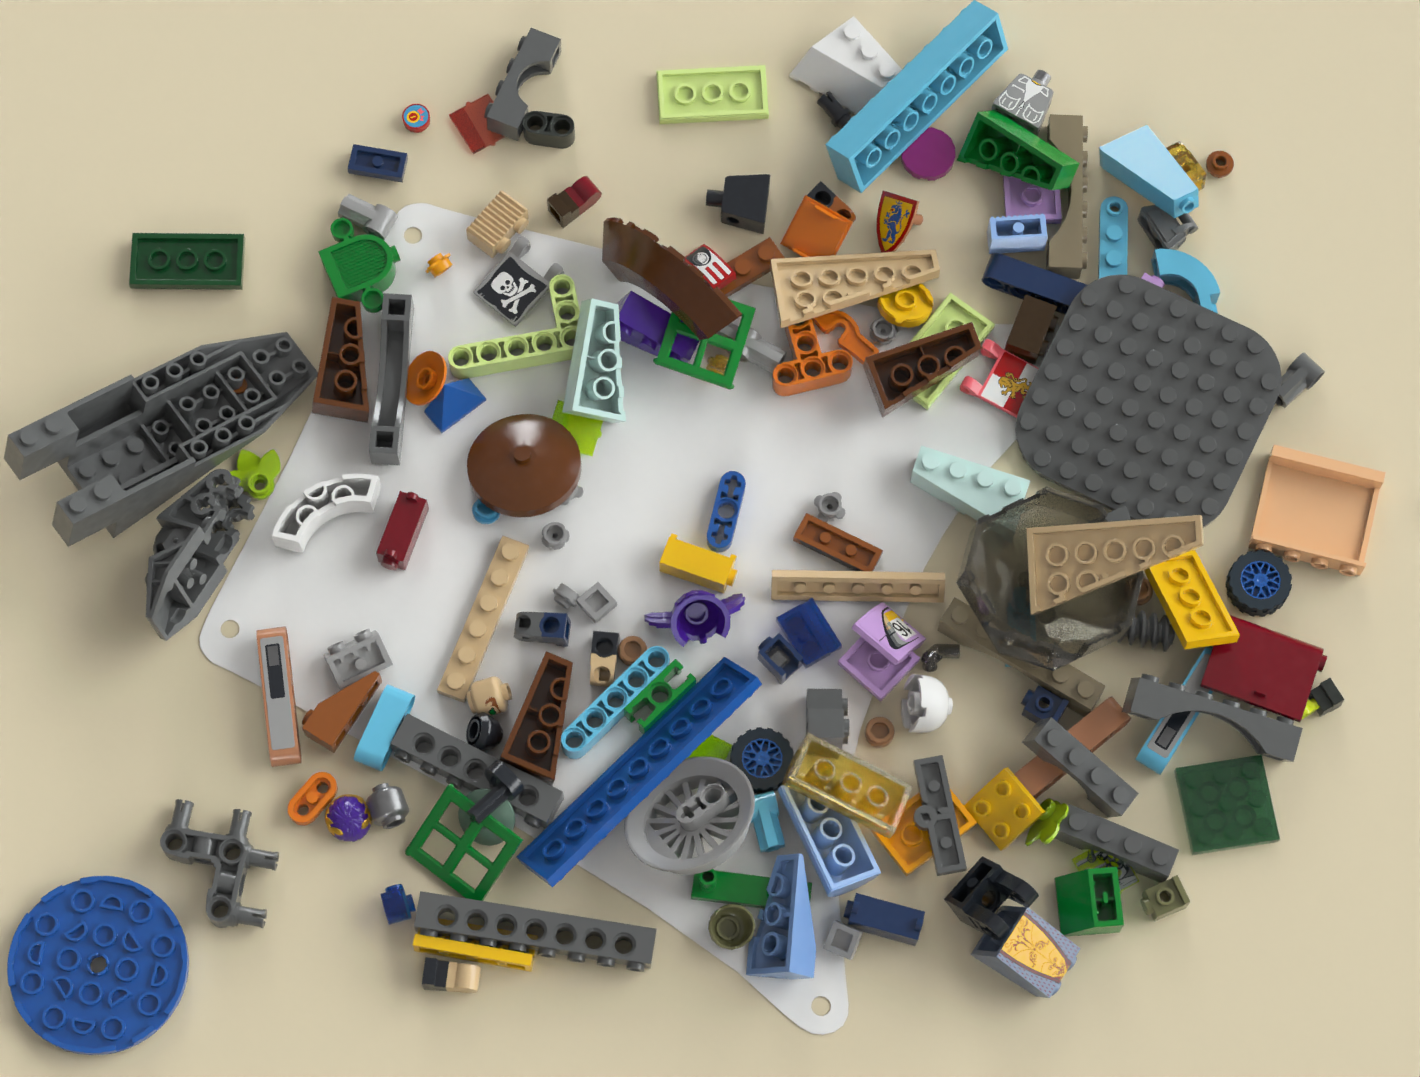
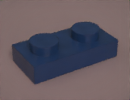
M353 144L348 164V173L403 183L408 154Z

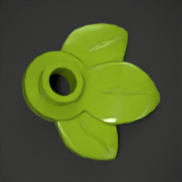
M242 449L237 460L238 470L230 471L232 476L240 479L239 486L243 487V492H248L255 499H265L274 491V479L281 470L280 459L274 449L268 451L261 459L254 453ZM258 483L266 484L262 490H257L256 485Z
M1050 798L1044 800L1040 806L1045 810V813L1030 828L1025 845L1029 846L1038 839L1045 845L1052 842L1059 832V822L1067 817L1068 805L1065 803L1061 804L1057 800L1053 801Z

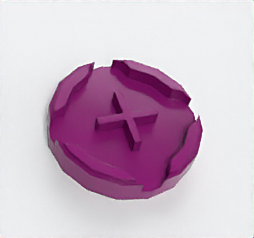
M928 127L901 154V162L905 170L914 178L935 181L944 177L952 169L956 157L955 145L946 133L939 129Z

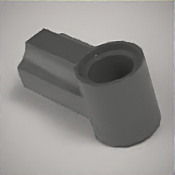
M1305 352L1292 362L1287 372L1281 377V388L1276 400L1278 406L1286 408L1305 389L1309 390L1325 373Z

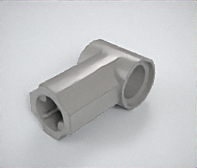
M351 194L344 197L338 211V217L348 219L351 223L363 228L366 234L377 236L385 240L398 218L397 214L390 208L382 204L374 206Z

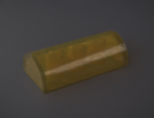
M807 733L799 745L783 780L784 786L888 839L894 835L913 787L901 779L810 733Z

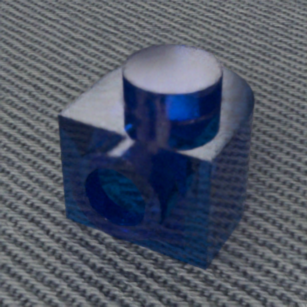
M402 884L385 888L386 892L380 895L388 924L391 925L411 919V912L416 911L412 895H405Z

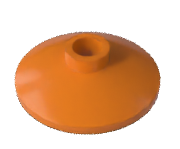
M434 351L423 352L410 364L406 398L412 404L418 406L426 405L433 401L442 390L446 380L447 367L444 358L439 353Z

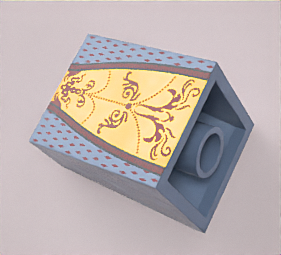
M1001 906L997 915L1007 923L1010 930L1000 941L983 934L971 955L1036 997L1050 998L1060 989L1061 979L1066 971L1070 970L1076 963V955L1081 948L1030 908Z

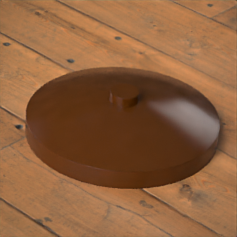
M519 414L494 422L478 435L468 454L467 473L473 492L485 506L506 516L532 517L555 509L569 498L579 482L582 463L578 444L573 435L563 425L545 416Z

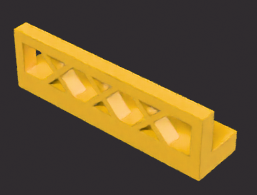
M441 918L438 920L444 926L451 925L454 922L453 920ZM468 923V927L472 930H480L483 927ZM497 928V931L502 935H509L513 932ZM420 932L414 935L413 948L415 952L532 971L536 951L533 949H529L528 953L508 950L509 946L507 945L494 948L479 945V941L475 940L466 943L449 940V936L438 938L421 935ZM527 934L530 939H538V935Z

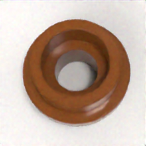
M1224 151L1212 152L1206 160L1208 172L1216 178L1228 176L1234 167L1233 158ZM1216 161H1223L1225 165L1219 166Z

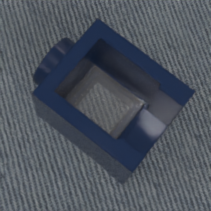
M780 633L773 639L769 636L758 647L760 651L758 652L757 659L776 677L780 684L784 683L802 666L803 657Z

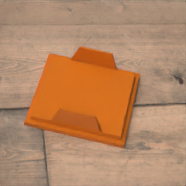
M805 195L780 244L802 257L836 255L853 221Z

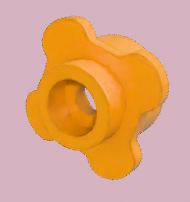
M439 253L427 262L429 267L425 272H431L435 278L448 270L453 265L449 260L450 253L445 256Z

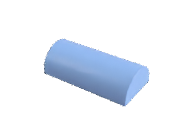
M831 768L781 785L778 788V793L828 897H836L855 890L870 882L881 873Z

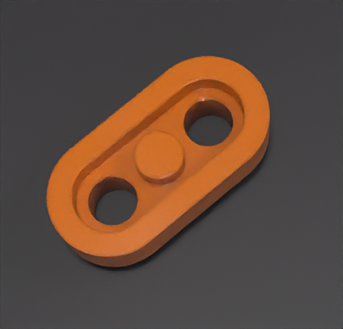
M327 772L315 773L290 800L288 814L294 823L298 825L312 823L334 799L338 787L336 780L331 774ZM327 785L328 790L325 793H319V786ZM307 807L309 811L306 815L298 814L299 809Z

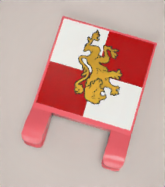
M986 339L980 353L985 357L996 360L983 386L974 378L966 376L960 385V390L968 395L978 397L1017 418L1020 406L1039 368L1002 349L994 341Z

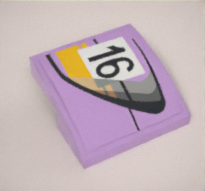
M884 602L872 608L852 626L856 633L894 665L905 661L908 655L920 648L926 640L922 634Z

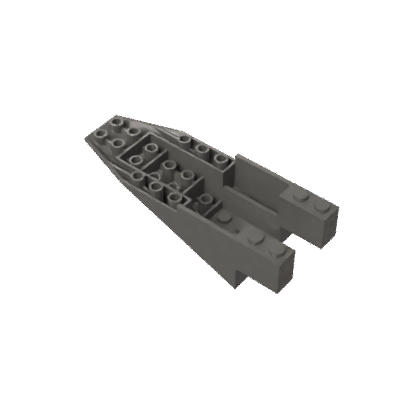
M287 332L201 345L136 378L129 375L9 434L4 460L19 480L56 462L67 474L78 491L57 501L52 526L68 547L104 528L115 538L265 433L317 378L318 372ZM245 379L248 388L244 393L236 394L233 390L239 389Z

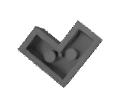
M807 689L806 753H841L842 745L848 744L849 719H844V716H848V698H842V689Z

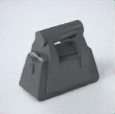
M1156 205L1142 207L1137 219L1156 249L1177 250L1185 242L1188 234L1198 230V226L1189 213L1178 216L1182 222V225H1180L1176 218H1173Z

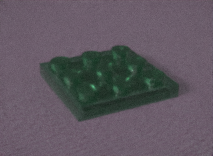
M1262 755L1179 767L1174 770L1192 855L1275 843L1280 840Z

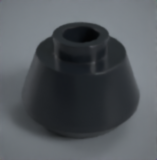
M481 712L470 719L466 730L468 744L483 751L493 749L502 741L503 729L499 721L486 712Z

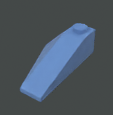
M800 853L777 855L767 886L769 897L765 909H760L757 917L761 922L756 936H753L749 942L746 975L791 980L814 978L816 943L804 857Z

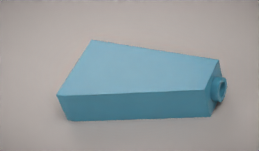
M1148 125L1099 147L1100 166L1105 171L1173 218L1189 213L1199 207L1197 186Z

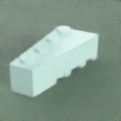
M592 298L581 302L563 413L611 423L626 422L625 411H623L624 385H622L621 380L622 357H620L619 348L621 337L618 304Z
M921 446L912 471L910 483L940 501L944 500L954 506L958 512L963 515H969L980 522V525L988 530L992 529L1002 535L1001 538L1011 542L1030 480Z

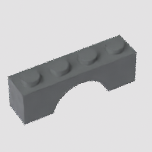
M530 28L527 36L521 37L517 48L519 52L515 59L511 58L506 70L508 74L504 81L500 80L495 92L497 97L494 103L490 102L484 114V118H487V130L516 141L519 140L523 131V118L528 113V105L518 94L520 87L531 77L551 74L561 54L560 38L534 28Z
M1052 717L1039 720L1022 741L1025 746L1044 762L1055 765L1075 779L1085 790L1087 799L1108 818L1122 816L1139 794Z
M1068 804L1069 811L1067 817L1061 821L1059 832L1054 839L1081 850L1089 849L1111 855L1131 866L1136 873L1159 883L1167 880L1179 849Z

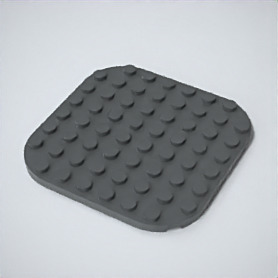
M1131 275L1102 277L1084 287L1069 306L1020 406L1016 420V440L1022 457L1038 475L1103 507L1114 511L1126 506L1131 520L1201 515L1204 528L1212 523L1224 510L1276 403L1281 388L1280 364L1269 343L1257 332L1139 277Z

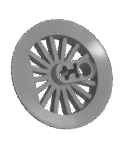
M715 757L687 758L625 818L624 831L626 841L633 854L641 862L654 869L682 875L698 874L711 870L727 861L739 849L747 835L755 807L752 785L742 770L726 760ZM698 788L697 793L692 796L691 790ZM682 793H684L686 799L684 803H681L677 798ZM671 801L677 807V811L665 806ZM657 815H661V816L666 817V818H656V817H657ZM724 829H733V830H732L731 832H729V831H726V830H724ZM711 836H714L724 841L720 845H718L717 842ZM702 838L713 848V850L706 854ZM696 845L698 857L692 858L694 848Z

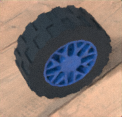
M1252 550L1245 555L1242 554L1233 563L1225 583L1227 596L1231 599L1232 605L1236 606L1240 612H1245L1253 617L1255 615L1264 617L1267 614L1275 613L1277 609L1283 606L1292 588V575L1288 571L1289 567L1283 563V559L1275 556L1272 552H1263V550L1253 552Z
M756 727L754 730H747L744 735H740L737 738V742L733 744L730 753V763L744 772L752 785L754 793L760 794L776 791L781 785L788 783L794 768V751L790 747L788 739H785L779 731L775 732L768 727L767 729Z

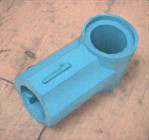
M774 791L754 795L755 807L751 823L753 822L760 853H768L785 847L782 828L778 819L779 808Z

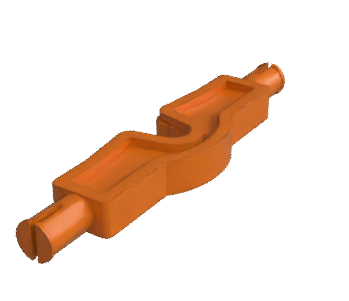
M837 310L812 318V321L824 334H829L837 327L844 328L845 331L838 338L837 344L862 365L866 357L879 353V349L860 333L857 323L848 314Z

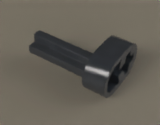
M496 760L484 771L485 777L494 788L467 811L473 823L476 822L479 825L507 799L512 801L524 791V786L520 779L501 761Z

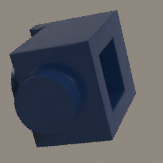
M1038 685L1035 691L1029 689L1021 702L1025 706L1022 716L1034 723L1041 719L1052 717L1058 723L1069 701L1065 698L1064 700ZM1042 701L1049 705V707L1041 708L1038 702Z

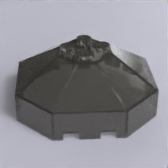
M1045 487L1027 499H1019L1003 507L1001 511L990 516L989 514L977 520L970 531L956 583L998 653L1055 671L1122 638L1132 626L1144 577L1143 571L1036 615H1031L1026 528L1108 522L1106 520L1108 514L1101 504Z

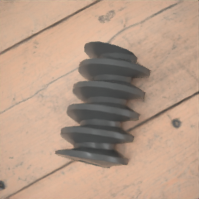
M1119 607L1115 624V634L1118 643H1121L1124 637L1128 636V642L1131 646L1136 638H1138L1142 648H1144L1149 640L1153 650L1156 649L1160 642L1163 646V652H1167L1170 645L1173 644L1175 630L1169 623L1167 615H1163L1158 622L1156 613H1152L1147 620L1145 611L1141 610L1135 618L1134 609L1129 608L1126 615H1124L1123 608Z

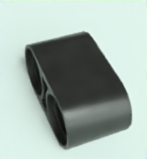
M531 111L523 118L524 138L529 144L563 149L570 147L575 141L574 121L567 115ZM538 125L541 127L539 130L536 131L529 129L531 126ZM560 129L568 130L566 134L557 133Z

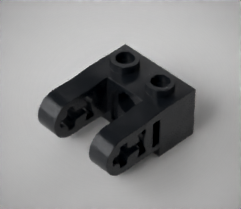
M982 856L944 900L961 922L1000 941L1010 928L1002 918L995 914L996 910L1007 899L1029 908L1039 895L1026 881L1005 871L1001 865Z

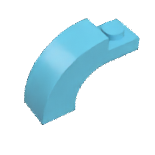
M1155 249L1151 259L1154 275L1162 279L1165 285H1173L1184 290L1194 303L1218 313L1216 303L1220 295V289L1209 269L1199 260L1184 252L1172 249Z

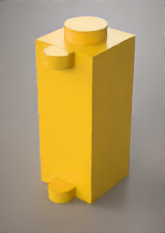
M671 534L659 562L660 572L723 594L727 585L733 586L738 571L734 569L736 555L731 554L730 557L680 541L677 539L678 535Z

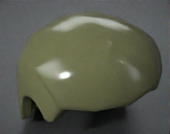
M727 904L717 909L710 916L708 924L711 940L720 948L729 950L741 948L750 942L756 927L753 915L744 906L737 904Z

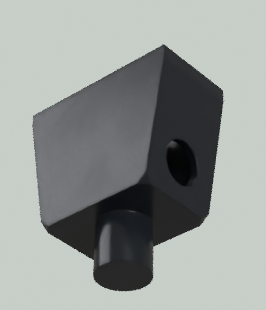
M770 174L725 177L724 191L707 189L706 206L721 207V222L724 224L764 234Z

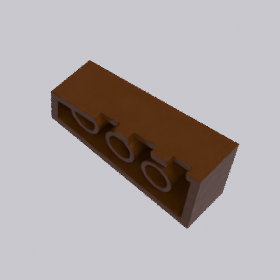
M332 297L314 392L312 413L368 423L369 403L360 302Z
M972 322L865 358L863 368L882 418L979 356L982 346Z
M546 651L499 760L552 786L556 775L573 662Z

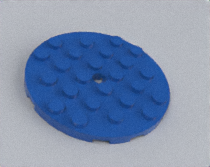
M120 877L80 878L79 881L53 889L41 898V901L29 914L27 913L13 936L7 964L8 984L18 1012L25 1022L45 1041L58 1048L77 1054H112L124 1051L145 1041L156 1033L171 1017L181 1000L187 983L189 953L186 937L178 919L169 906L154 894L153 891L139 883ZM98 957L104 958L107 967L101 972L94 973L91 971V962Z

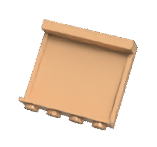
M1273 445L1268 457L1248 548L1255 549V551L1272 552L1283 556V559L1290 562L1304 561L1311 563V566L1318 569L1332 568L1339 570V573L1346 576H1360L1366 567L1364 562L1379 491L1384 483L1386 472Z

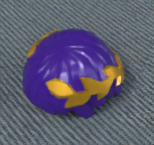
M344 794L335 798L329 804L325 812V823L329 832L338 840L355 842L367 834L372 824V817L363 798L357 795Z

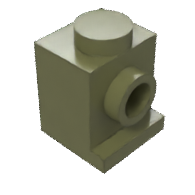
M1178 875L1145 889L1141 899L1146 915H1151L1154 922L1187 908L1190 903ZM1166 893L1169 901H1161L1159 895Z

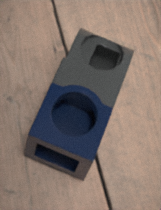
M518 612L516 614L514 638L526 642L538 641L568 647L571 621L567 613Z

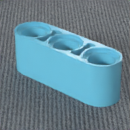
M386 685L357 746L354 761L383 771L393 751L390 743L407 713L410 714L415 701V695L391 685Z

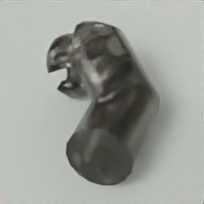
M934 644L921 657L923 662L922 669L927 672H934L937 670V663L942 658L959 659L960 644Z

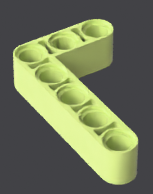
M559 274L554 276L549 283L550 300L556 328L453 347L448 354L451 374L458 379H467L571 360L574 346L567 345L566 341L575 339L580 313L573 280L565 274ZM566 288L569 292L560 295L556 293V290ZM566 313H570L574 316L570 320H564L561 318V316ZM542 344H549L550 346H552L547 351H542L538 349V347ZM514 349H521L524 351L519 356H514L510 354V352ZM486 354H494L496 356L491 361L483 359ZM459 359L468 360V363L463 366L455 364Z

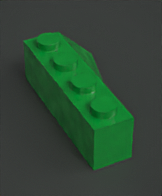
M996 110L977 112L957 158V161L971 163L985 170L990 169L1007 177L1012 176L1021 179L1023 182L1048 190L1069 188L1080 164Z

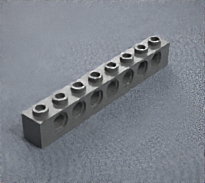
M420 891L414 923L415 931L420 932L421 935L438 937V935L449 936V940L466 943L467 940L479 941V945L494 948L497 947V944L509 946L508 950L526 953V949H533L538 951L539 956L555 958L556 954L567 955V960L581 963L585 962V958L597 960V965L614 967L615 963L627 965L626 969L636 972H644V968L651 969L657 930L656 928ZM450 912L455 916V920L451 925L444 926L438 921L440 915ZM471 918H482L485 921L484 926L480 930L470 929L468 922ZM506 921L512 923L514 930L511 934L502 935L497 931L500 923ZM538 926L544 931V934L540 939L533 940L527 936L528 929ZM568 931L573 935V940L569 944H560L556 940L558 933ZM598 936L602 939L603 944L598 949H591L585 943L588 937ZM621 940L630 942L632 945L631 951L626 954L619 953L615 949L617 942Z

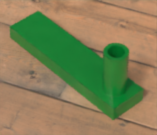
M711 869L694 874L691 899L765 909L769 897L767 886L770 877ZM807 882L808 893H809V900H810V899H811L812 883H811V882Z

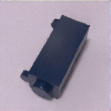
M856 893L853 901H847L843 917L848 918L847 925L865 933L915 946L919 939L925 912Z

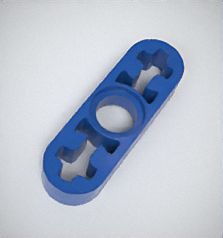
M736 471L725 473L719 483L707 531V545L715 552H724L732 545L746 486L745 478ZM732 480H736L739 487H735L732 499L728 497L729 486L727 484H730ZM723 505H729L734 509V515L730 518H722L718 514V509ZM720 525L725 526L724 538L727 540H722L721 544L715 543L716 540L712 536L718 535Z

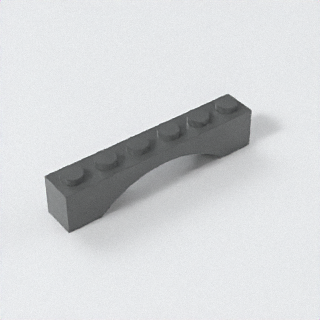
M383 294L379 376L369 444V455L372 464L400 465L414 316L412 295Z
M1142 674L1141 677L1131 678L1122 712L1147 720H1158L1170 714L1184 711L1209 714L1237 729L1249 741L1257 754L1282 762H1294L1303 729L1294 726V720L1277 716L1275 720L1266 717L1268 712L1257 708H1250V711L1240 709V703L1223 699V703L1212 700L1214 695L1206 692L1196 691V694L1186 692V686L1169 682V685L1166 686L1158 683L1159 678L1152 675Z

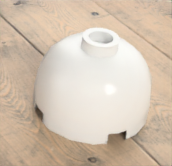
M912 674L908 677L904 686V690H909L907 699H902L901 702L903 726L909 729L908 732L929 733L938 729L945 722L947 715L951 714L953 708V701L949 697L947 689L941 681L934 677Z

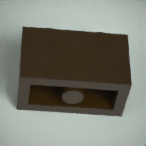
M1025 295L1004 350L1034 365L1037 362L1038 356L1044 358L1049 345V341L1045 340L1047 333H1054L1059 317L1054 316L1057 306Z

